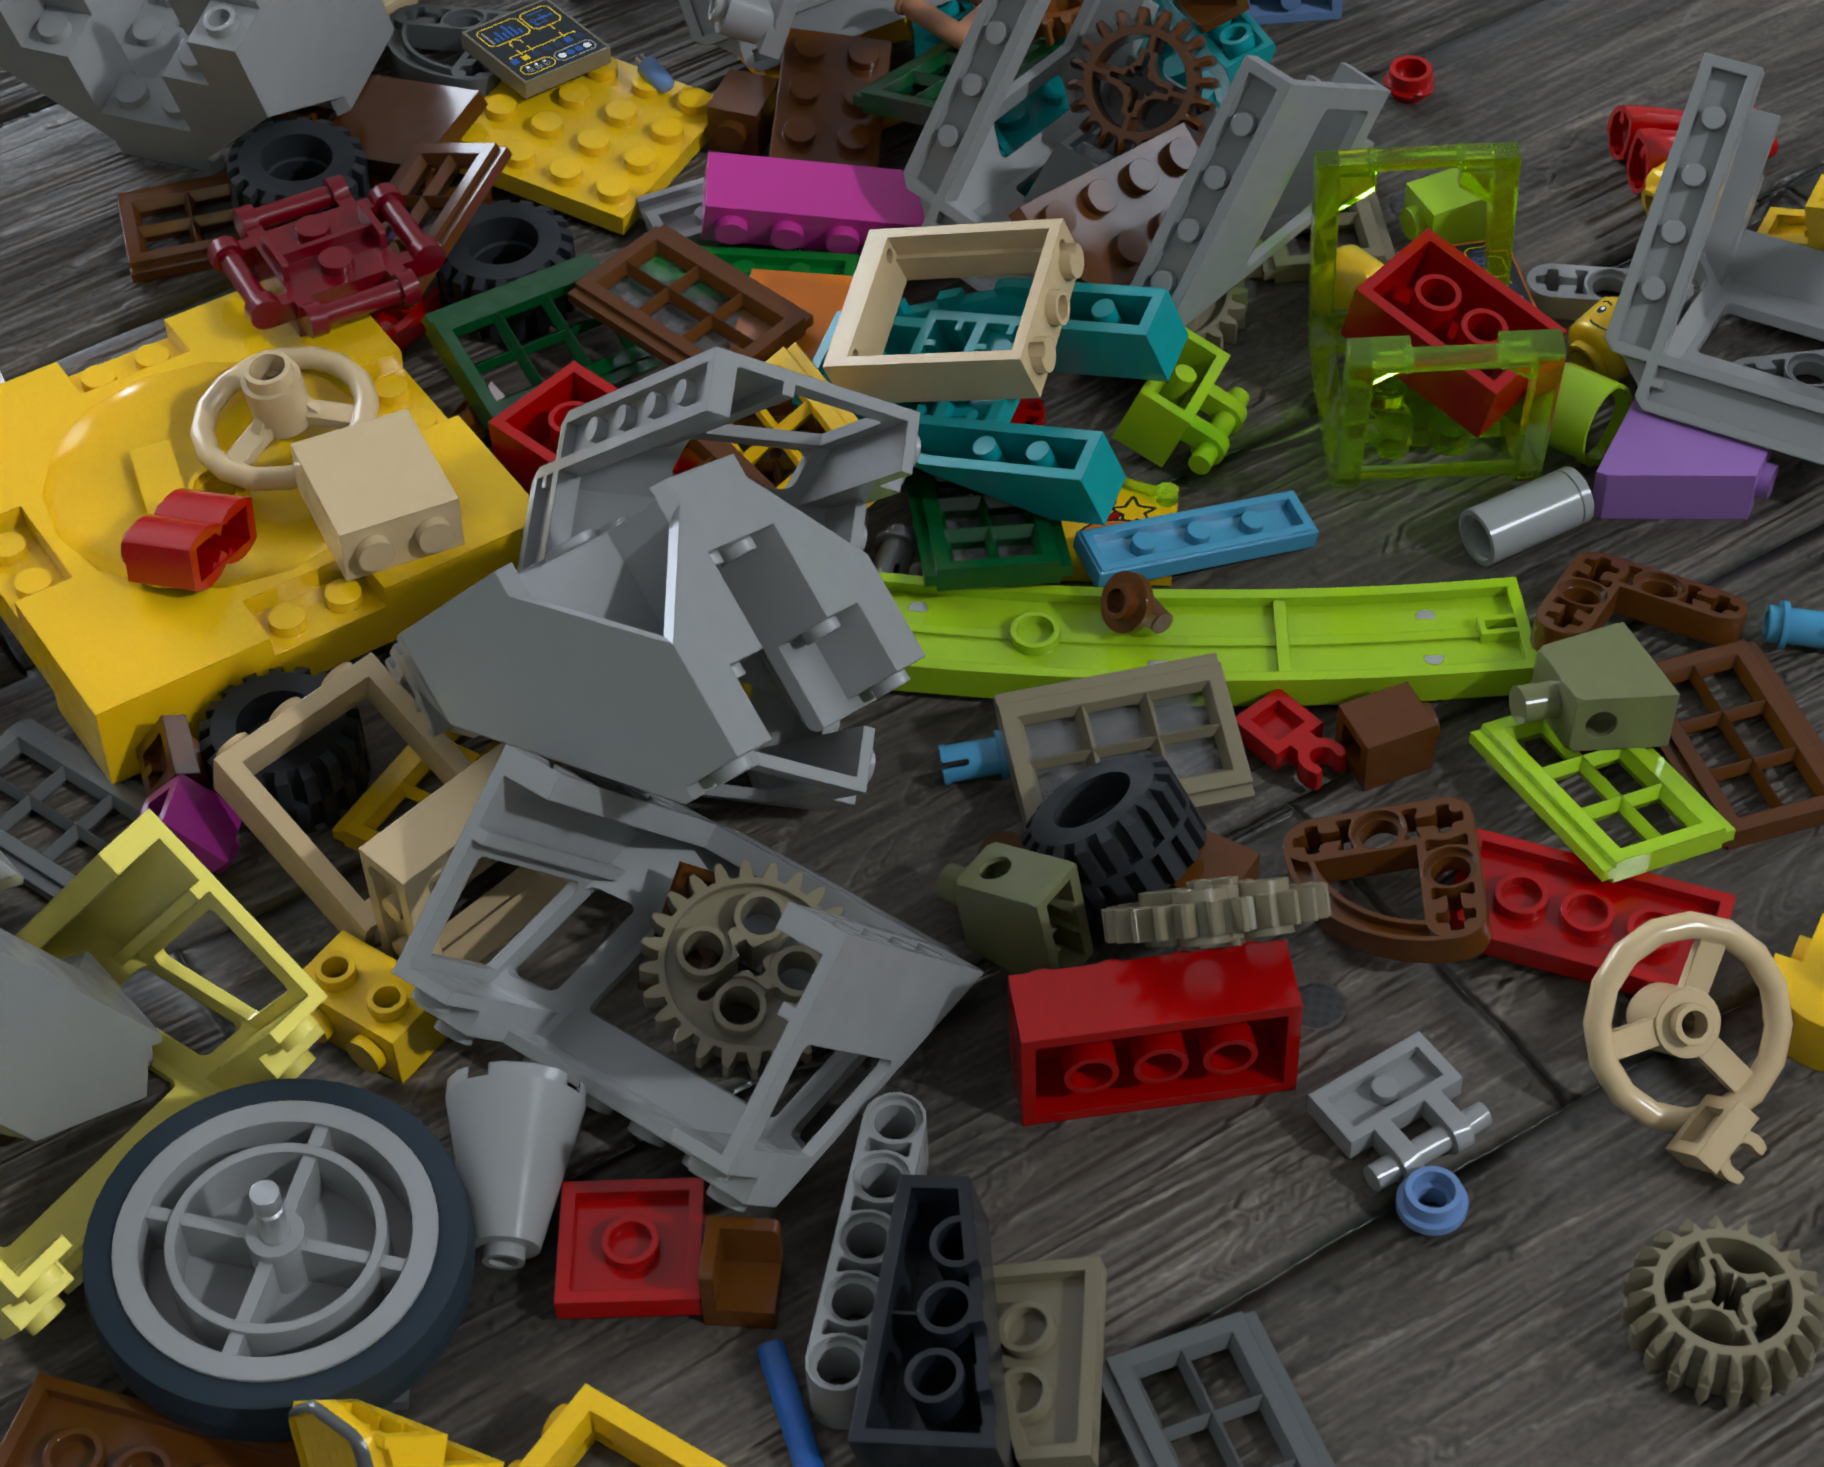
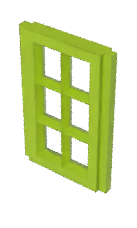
M1512 715L1483 723L1481 729L1470 732L1469 743L1602 882L1609 880L1611 883H1615L1720 849L1723 843L1734 839L1736 829L1652 747L1597 750L1582 755L1579 751L1565 748L1545 720L1518 724ZM1541 737L1564 761L1541 767L1519 743ZM1619 763L1644 789L1621 795L1597 769ZM1579 775L1603 801L1581 808L1556 782ZM1659 803L1684 829L1661 835L1636 809ZM1618 815L1643 842L1620 848L1595 822Z

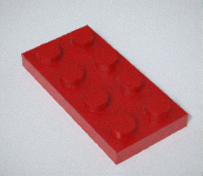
M1477 828L1492 932L1491 942L1481 954L1591 983V980L1613 946L1650 919L1694 911L1731 920L1737 895L1649 872L1615 883H1611L1609 880L1602 882L1575 853ZM1458 870L1453 885L1467 879L1469 873ZM1463 909L1450 911L1453 930L1464 929L1465 917ZM1688 939L1661 945L1635 964L1619 991L1635 995L1643 987L1656 982L1678 985L1694 940Z

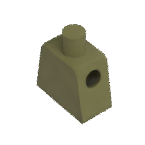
M1621 622L1543 645L1536 655L1532 682L1513 686L1510 689L1509 707L1514 720L1518 724L1545 720L1562 745L1572 751L1661 747L1669 745L1680 694L1627 625Z
M995 842L988 844L967 868L956 863H950L939 874L935 887L936 896L939 900L958 907L966 944L973 952L1007 971L1017 975L1043 968L1055 970L1083 966L1093 955L1094 949L1076 863Z

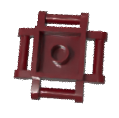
M341 174L323 179L322 186L256 208H253L251 204L232 209L233 221L241 240L237 241L232 236H221L213 240L207 249V258L214 269L228 277L245 302V314L254 327L266 330L290 322L300 337L308 335L311 339L329 334L330 327L395 304L400 303L403 307H407L421 302L422 291L417 278L437 271L443 265L446 256L439 242L434 237L425 235L406 210L404 196L394 184L388 182L380 183L369 192L367 198L355 201ZM327 208H331V210L316 215H309ZM300 218L298 221H295V222H292V223H289V224H286V225H283V226H280V227H277V228H274V229H271V230H268V231H265V230H264V229H267V228H270V227H273V226H276V225H279V224H282V223H285V222H288V221H291V220ZM388 222L407 248V251L395 255L388 245L386 231L381 223ZM254 266L255 273L257 274V276L259 277V279L268 291L264 290V288L261 286L255 275L250 270V267Z

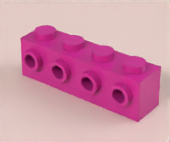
M708 151L703 184L701 239L714 240L731 245L739 243L769 245L785 250L802 248L830 251L832 253L861 254L869 230L921 227L925 217L920 197L906 188L904 170Z

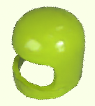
M1560 362L1546 367L1529 387L1524 400L1523 419L1527 431L1537 440L1575 457L1576 461L1589 467L1598 466L1601 464L1632 405V394L1630 389L1622 383L1580 365ZM1612 394L1615 399V409L1611 421L1598 444L1589 453H1586V437L1591 422L1605 398Z

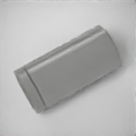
M1564 466L1462 511L1459 516L1460 536L1469 555L1479 565L1488 567L1589 522L1594 515L1593 496L1584 477L1576 469Z

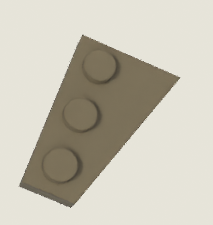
M1091 1256L993 1265L1010 1439L1020 1467H1098L1107 1269L1101 1257Z

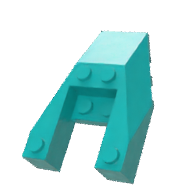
M999 279L994 289L965 294L962 287L943 290L939 292L935 301L910 306L905 298L901 299L883 355L1012 350L1033 279ZM1075 282L1070 298V317L1067 324L1062 325L1056 345V363L1052 372L1168 382L1189 334L1167 288ZM841 311L836 312L812 360V363L831 384V380L823 369V364ZM797 395L792 400L795 409L803 404ZM1021 399L893 403L921 412L918 429L921 450L914 467L1050 520L1105 526L1126 479V475L1103 431L1010 423ZM855 414V416H856L859 420H861V419H863V418H866V417H864V416Z

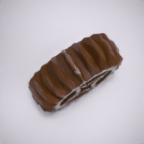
M1140 6L1136 13V25H1132L1126 11L1120 10L1115 13L1117 31L1114 32L1110 25L1100 20L1095 26L1103 40L1097 44L1094 40L1087 37L1081 39L1080 45L1091 52L1088 61L1077 57L1071 59L1070 66L1084 71L1083 80H1068L1067 89L1075 92L1084 91V98L1072 102L1070 110L1073 113L1090 111L1091 115L1079 125V129L1083 133L1088 134L1099 127L1102 128L1094 143L1096 147L1105 149L1117 138L1114 155L1119 156L1129 151L1132 144H1135V147L1182 123L1185 126L1189 125L1198 132H1204L1207 127L1206 124L1194 115L1198 107L1207 112H1214L1216 110L1217 104L1201 97L1203 89H1219L1220 81L1211 77L1202 78V71L1212 69L1217 65V60L1212 55L1196 57V54L1204 49L1208 43L1204 36L1198 35L1188 42L1184 41L1191 31L1192 24L1189 21L1182 19L1172 31H1169L1172 23V13L1170 11L1162 9L1157 15L1154 25H1152L1150 9ZM1149 38L1146 49L1141 48L1136 61L1131 65L1116 67L1107 64L1111 56L1123 45L1137 39ZM1166 42L1175 49L1184 64L1187 78L1186 89L1170 84L1164 76L1163 65L1166 57L1162 56ZM1148 69V79L1155 82L1156 86L1167 89L1168 93L1162 94L1153 91L1150 95L1143 92L1144 99L1137 100L1139 91L1131 87L1130 83L1119 80V76L1123 75L1132 79L1135 75L1143 77L1142 71ZM1101 80L1117 86L1122 93L1123 104L1121 113L1124 114L1121 126L1110 117L1105 109L1101 97ZM1170 102L1180 105L1175 115L1165 124L1149 131L1137 132L1140 121L1146 119L1150 108L1155 104Z

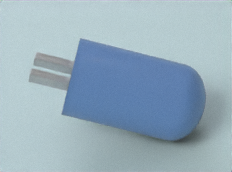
M641 54L640 57L643 61L638 57L635 58L640 64L637 71L657 89V92L667 93L672 89L674 85L673 77L653 56L646 58Z

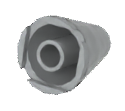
M495 1061L488 1063V1075L468 1078L469 1066L457 1070L447 1079L445 1102L455 1166L472 1210L475 1227V1255L482 1257V1264L487 1267L499 1270H513L523 1267L525 1260L537 1256L541 1251L586 1109V1086L581 1081L576 1090L567 1086L568 1073L555 1067L532 1062Z

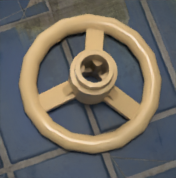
M317 346L278 347L272 350L261 351L245 358L216 377L196 404L190 436L199 462L222 482L252 491L292 490L298 488L294 463L287 466H252L273 439L280 440L295 437L305 431L309 425L341 429L377 418L379 398L369 373L347 355ZM313 369L336 376L350 388L355 405L312 399L309 397L301 370ZM242 389L253 422L226 454L219 448L214 433L217 418L230 398Z
M1694 911L1650 919L1618 941L1591 980L1583 1018L1589 1066L1610 1101L1646 1128L1677 1134L1698 1105L1685 1108L1655 1101L1633 1085L1619 1062L1620 1059L1648 1049L1680 1058H1696L1728 1090L1721 1097L1740 1100L1746 1107L1752 1110L1763 1101L1783 1070L1793 1028L1787 981L1766 945L1730 919ZM1693 939L1694 942L1678 985L1656 982L1643 987L1629 1002L1626 1013L1627 1024L1612 1029L1611 1024L1618 991L1635 964L1661 945ZM1725 949L1744 963L1760 990L1765 1024L1758 1056L1750 1068L1718 1037L1721 1029V1016L1715 1001L1708 995Z

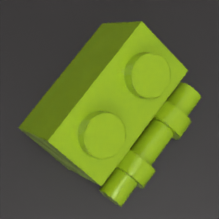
M1186 328L1189 336L1169 381L1146 380L1112 437L1161 468L1181 440L1191 446L1192 455L1188 461L1189 468L1196 474L1204 475L1210 471L1213 465L1219 464L1225 457L1230 446L1228 439L1230 434L1237 433L1246 420V406L1250 398L1249 394L1240 387H1233L1226 392L1214 384L1231 355ZM1198 410L1209 415V422L1196 415Z

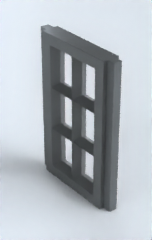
M29 717L23 723L17 721L0 736V773L23 754L54 773L29 794L0 776V790L19 801L18 804L0 818V850L23 875L24 885L51 901L76 876L57 864L56 861L80 840L101 852L109 843L91 833V831L115 810L135 821L140 815L147 796L144 786L131 778L112 785L88 752ZM68 781L101 801L76 823L44 804L48 798ZM33 811L66 830L62 836L42 853L9 834L12 829Z
M1255 1310L1245 1314L1239 1311L1107 1357L1106 1362L1103 1363L1102 1397L1135 1467H1182L1170 1441L1207 1428L1227 1467H1244L1222 1423L1258 1410L1261 1411L1285 1459L1284 1462L1270 1467H1336ZM1229 1348L1253 1397L1215 1410L1191 1361ZM1178 1366L1201 1415L1163 1428L1140 1379Z

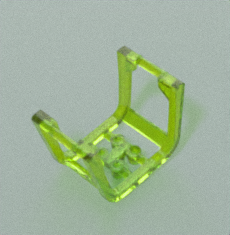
M1517 141L1314 151L1308 338L1311 372L1326 468L1332 489L1357 488L1359 483L1364 481L1509 475L1513 481L1534 480L1541 476L1566 361V347L1562 329L1498 331L1497 343L1412 347L1410 335L1346 339L1340 333L1348 310L1334 311L1339 212L1375 192L1377 172L1458 168L1459 187L1488 202L1483 269L1509 287L1522 159ZM1345 353L1343 380H1340L1336 354ZM1500 368L1502 370H1511L1528 378L1524 407L1522 400H1520L1479 437H1500L1504 460L1362 466L1365 443H1375L1376 452L1387 459L1402 458L1409 453L1410 446L1433 445L1438 453L1444 456L1455 457L1464 454L1468 450L1471 438H1476L1398 379L1395 374ZM1369 412L1373 416H1375L1376 419H1369Z

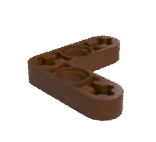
M1585 552L1580 553L1573 559L1538 607L1530 641L1532 648L1538 652L1545 644L1604 627L1614 612L1706 643L1723 645L1741 639L1749 607L1744 600L1729 592L1610 554Z

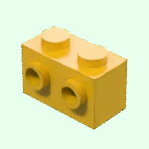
M342 930L303 969L328 995L311 1013L313 1018L319 1023L318 1025L325 1031L316 1042L325 1043L329 1041L348 1052L355 1063L365 1071L372 1074L380 1071L403 1085L448 1037L434 1028L438 1020L437 1017L415 1005L417 1001L411 997L415 987L392 973L397 960Z

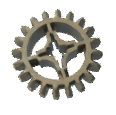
M1716 1214L1708 1222L1707 1229L1702 1230L1687 1217L1685 1222L1679 1226L1677 1235L1662 1228L1659 1235L1654 1238L1652 1247L1642 1246L1641 1251L1635 1256L1633 1268H1631L1630 1273L1626 1274L1622 1290L1625 1298L1623 1299L1620 1314L1623 1320L1622 1325L1629 1328L1627 1340L1630 1351L1645 1353L1643 1364L1646 1374L1662 1371L1668 1372L1666 1384L1668 1385L1669 1393L1674 1392L1683 1385L1694 1388L1698 1406L1706 1401L1710 1394L1722 1396L1727 1408L1731 1411L1739 1403L1741 1394H1745L1760 1408L1769 1399L1771 1390L1786 1396L1788 1391L1794 1388L1797 1377L1805 1378L1806 1374L1813 1368L1816 1351L1822 1348L1824 1341V1297L1816 1294L1819 1287L1817 1272L1800 1270L1802 1265L1800 1249L1784 1252L1777 1250L1779 1241L1776 1231L1762 1239L1751 1235L1748 1219L1740 1224L1736 1230L1725 1229ZM1689 1281L1692 1290L1684 1292L1682 1300L1668 1303L1666 1295L1677 1286ZM1777 1319L1781 1330L1771 1338L1759 1343L1755 1332L1763 1329L1764 1322Z

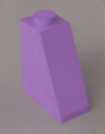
M1635 397L1596 471L1592 495L1594 500L1593 517L1600 519H1748L1757 498H1769L1777 478L1779 465L1770 462L1771 449L1642 411Z

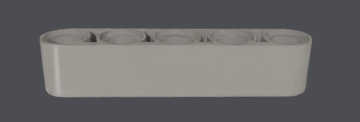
M888 1092L877 1096L867 1105L864 1111L805 1356V1371L811 1412L814 1418L823 1426L835 1430L850 1429L899 1174L926 1175L928 1167L926 1111L922 1103L915 1097L902 1092ZM879 1195H889V1196H890V1197H887V1198H875V1197H877V1196H879ZM870 1254L878 1255L877 1257L872 1258V1259H863V1258H860L861 1256H864V1255H870ZM852 1315H861L866 1317L858 1321H848L844 1319ZM836 1378H848L852 1380L851 1382L846 1383L844 1385H833L828 1383L829 1381L834 1380Z

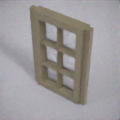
M1216 653L1001 693L993 697L996 711L995 716L1024 831L1027 830L1025 826L1029 818L1037 811V807L1066 780L1102 760L1128 752L1138 751L1143 753L1150 751L1155 752L1158 757L1163 756L1197 810L1253 800L1255 797L1251 771L1221 662L1218 661Z

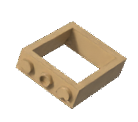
M1063 218L869 230L823 364V369L832 384L890 403L1041 398L1047 375L1055 367L1056 345L1062 325H1066L1070 317V298L1076 279L1082 276L1084 270L1082 247L1079 243H1075ZM1035 274L1012 350L883 355L907 280Z
M371 652L355 664L344 662L335 667L324 678L321 686L303 699L293 697L282 703L272 713L269 722L248 735L246 732H242L226 741L214 758L213 788L339 932L344 930L377 949L381 946V941L370 897L365 901L254 776L365 699H368L443 784H446L472 764L444 732L435 737L430 735L428 730L431 729V726L423 711L417 712L414 705L415 699L401 684L397 685L392 674ZM481 857L477 861L467 883L498 860ZM442 871L428 881L430 895Z
M501 742L358 848L383 953L398 961L430 897L428 881L443 871L506 743ZM520 866L448 921L432 953L482 964L489 963L566 886L568 879Z

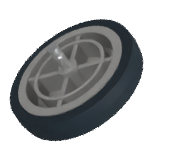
M291 1078L245 1084L213 1094L176 1112L138 1141L116 1166L96 1199L85 1233L82 1270L86 1305L91 1325L99 1344L115 1370L134 1394L156 1412L188 1429L216 1438L263 1443L292 1441L293 1437L288 1415L289 1411L293 1408V1401L358 1399L376 1407L384 1408L408 1391L431 1369L455 1335L467 1308L475 1268V1227L465 1188L448 1152L437 1137L420 1120L401 1106L359 1087L319 1079Z

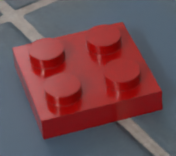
M695 1177L562 1182L554 1307L557 1319L702 1315L698 1270L706 1225L707 1193L705 1180Z

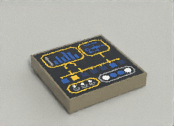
M550 0L536 1L461 32L462 48L525 99L611 63V47Z

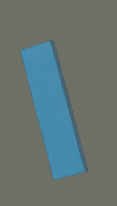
M1294 490L1077 531L1073 548L1095 587H1105L1108 580L1121 571L1138 572L1147 580L1311 548L1315 546L1319 531Z

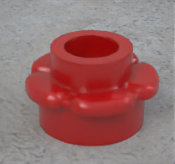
M1406 55L1394 59L1390 64L1389 73H1386L1383 77V86L1391 90V95L1397 101L1405 104L1420 102L1423 98L1430 96L1435 89V76L1432 73V65L1429 61L1419 56Z

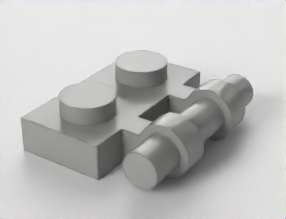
M1420 1031L1308 1094L1307 1112L1349 1159L1371 1146L1382 1156L1363 1169L1367 1183L1376 1192L1382 1191L1395 1182L1401 1184L1414 1170L1424 1167V1165L1446 1152L1451 1155L1462 1152L1474 1144L1476 1134L1490 1127L1493 1123L1489 1110L1482 1102L1476 1101L1460 1111L1450 1101L1461 1094L1463 1077ZM1423 1117L1432 1128L1409 1140L1400 1129Z

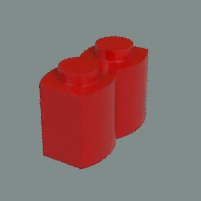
M185 488L172 491L157 506L154 515L149 514L139 518L125 532L122 538L121 557L126 564L128 581L191 591H204L211 587L221 576L226 564H233L244 558L257 538L252 498Z

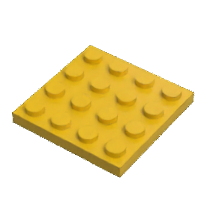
M611 56V63L527 99L501 80L499 85L484 98L488 103L486 109L458 143H496L499 147H507L513 155L493 186L624 235L639 219L636 197L666 189L709 141L706 106L714 94L674 80V85L670 91L659 93L637 71V66ZM461 168L459 173L465 175L469 168Z

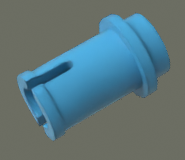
M1781 600L1778 606L1768 605L1763 618L1762 639L1764 642L1773 643L1774 648L1783 650L1786 644L1824 649V611L1791 608L1790 601Z
M999 729L993 731L994 737L938 745L939 761L941 763L967 759L966 763L941 767L945 786L951 785L954 782L1001 775L1002 781L1009 779L1010 771Z

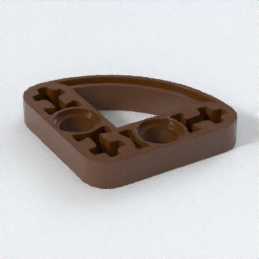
M1440 797L1314 818L1299 822L1290 828L1284 836V857L1291 883L1295 884L1306 882H1324L1328 884V882L1419 868L1425 920L1402 919L1370 911L1349 901L1328 884L1331 916L1314 922L1338 941L1373 956L1411 963L1464 961L1478 956L1490 944L1492 932L1479 837L1474 813L1470 805L1465 801L1454 797ZM1452 827V831L1441 833L1440 829ZM1417 831L1418 838L1410 839L1409 832ZM1380 833H1389L1397 837L1394 842L1382 848H1370L1364 845L1367 839ZM1350 842L1351 849L1344 850L1343 843ZM1319 848V853L1310 854V850ZM1450 870H1462L1469 873L1467 879L1455 885H1442L1435 881L1438 876ZM1463 909L1465 928L1453 930L1450 911Z

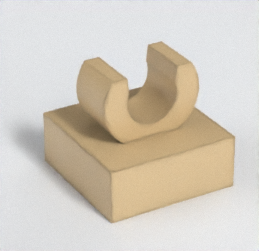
M1707 1094L1665 1149L1685 1167L1712 1173L1716 1178L1723 1181L1741 1184L1745 1177L1732 1166L1730 1156L1739 1144L1749 1153L1763 1155L1767 1147L1758 1134L1750 1131L1759 1120V1117L1737 1099Z

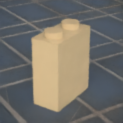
M408 409L290 444L298 490L346 582L464 545L459 498Z

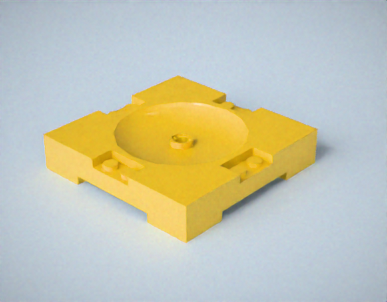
M260 281L259 283L264 288V290L268 291L264 284ZM235 291L164 319L167 338L143 345L137 350L107 362L90 366L84 371L69 377L60 365L55 362L0 384V616L54 691L59 711L112 785L141 773L135 749L161 715L186 714L191 737L196 738L200 742L198 730L200 722L207 720L205 710L211 702L222 701L220 692L229 685L238 687L243 684V677L256 673L258 677L269 674V669L283 667L284 672H293L296 667L309 668L312 676L328 671L344 662H348L397 640L398 634L501 567L512 562L517 571L529 494L459 415L448 419L403 368L400 348L369 314L330 327L329 334L311 339L308 335L300 337L290 322L271 329H257L245 314V302L238 292ZM317 346L347 355L367 371L372 379L379 398L377 417L408 409L459 498L464 545L346 582L298 488L277 491H252L222 482L199 462L190 436V428L197 402L216 377L243 359L261 351L272 350L278 347ZM313 369L301 370L309 397L312 399L355 405L350 388L336 376ZM242 389L230 398L217 418L214 433L219 448L226 454L253 422ZM309 425L305 431L295 437L280 440L273 439L252 466L272 467L293 464L291 443L337 429ZM170 439L185 489L252 498L257 538L247 555L236 563L226 564L221 576L208 589L204 591H191L128 581L126 564L121 557L122 538L125 532L139 518L148 515L129 450Z

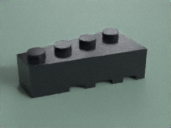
M899 1174L847 1440L861 1467H1013L989 1221L970 1176Z

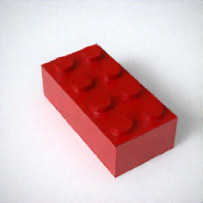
M1286 940L1260 943L1248 941L1241 943V946L1192 952L1180 950L1161 956L1123 961L1111 959L1093 965L1055 970L1043 968L1029 973L1009 975V1055L1022 1126L1296 1090L1303 1003Z

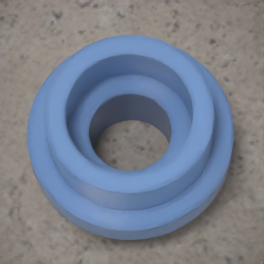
M1424 1166L1414 1170L1408 1178L1406 1177L1401 1182L1397 1190L1395 1204L1399 1218L1411 1230L1423 1235L1440 1236L1451 1233L1462 1225L1467 1215L1469 1202L1465 1188L1454 1173L1439 1166ZM1434 1202L1440 1205L1441 1207H1428L1423 1205L1422 1203Z

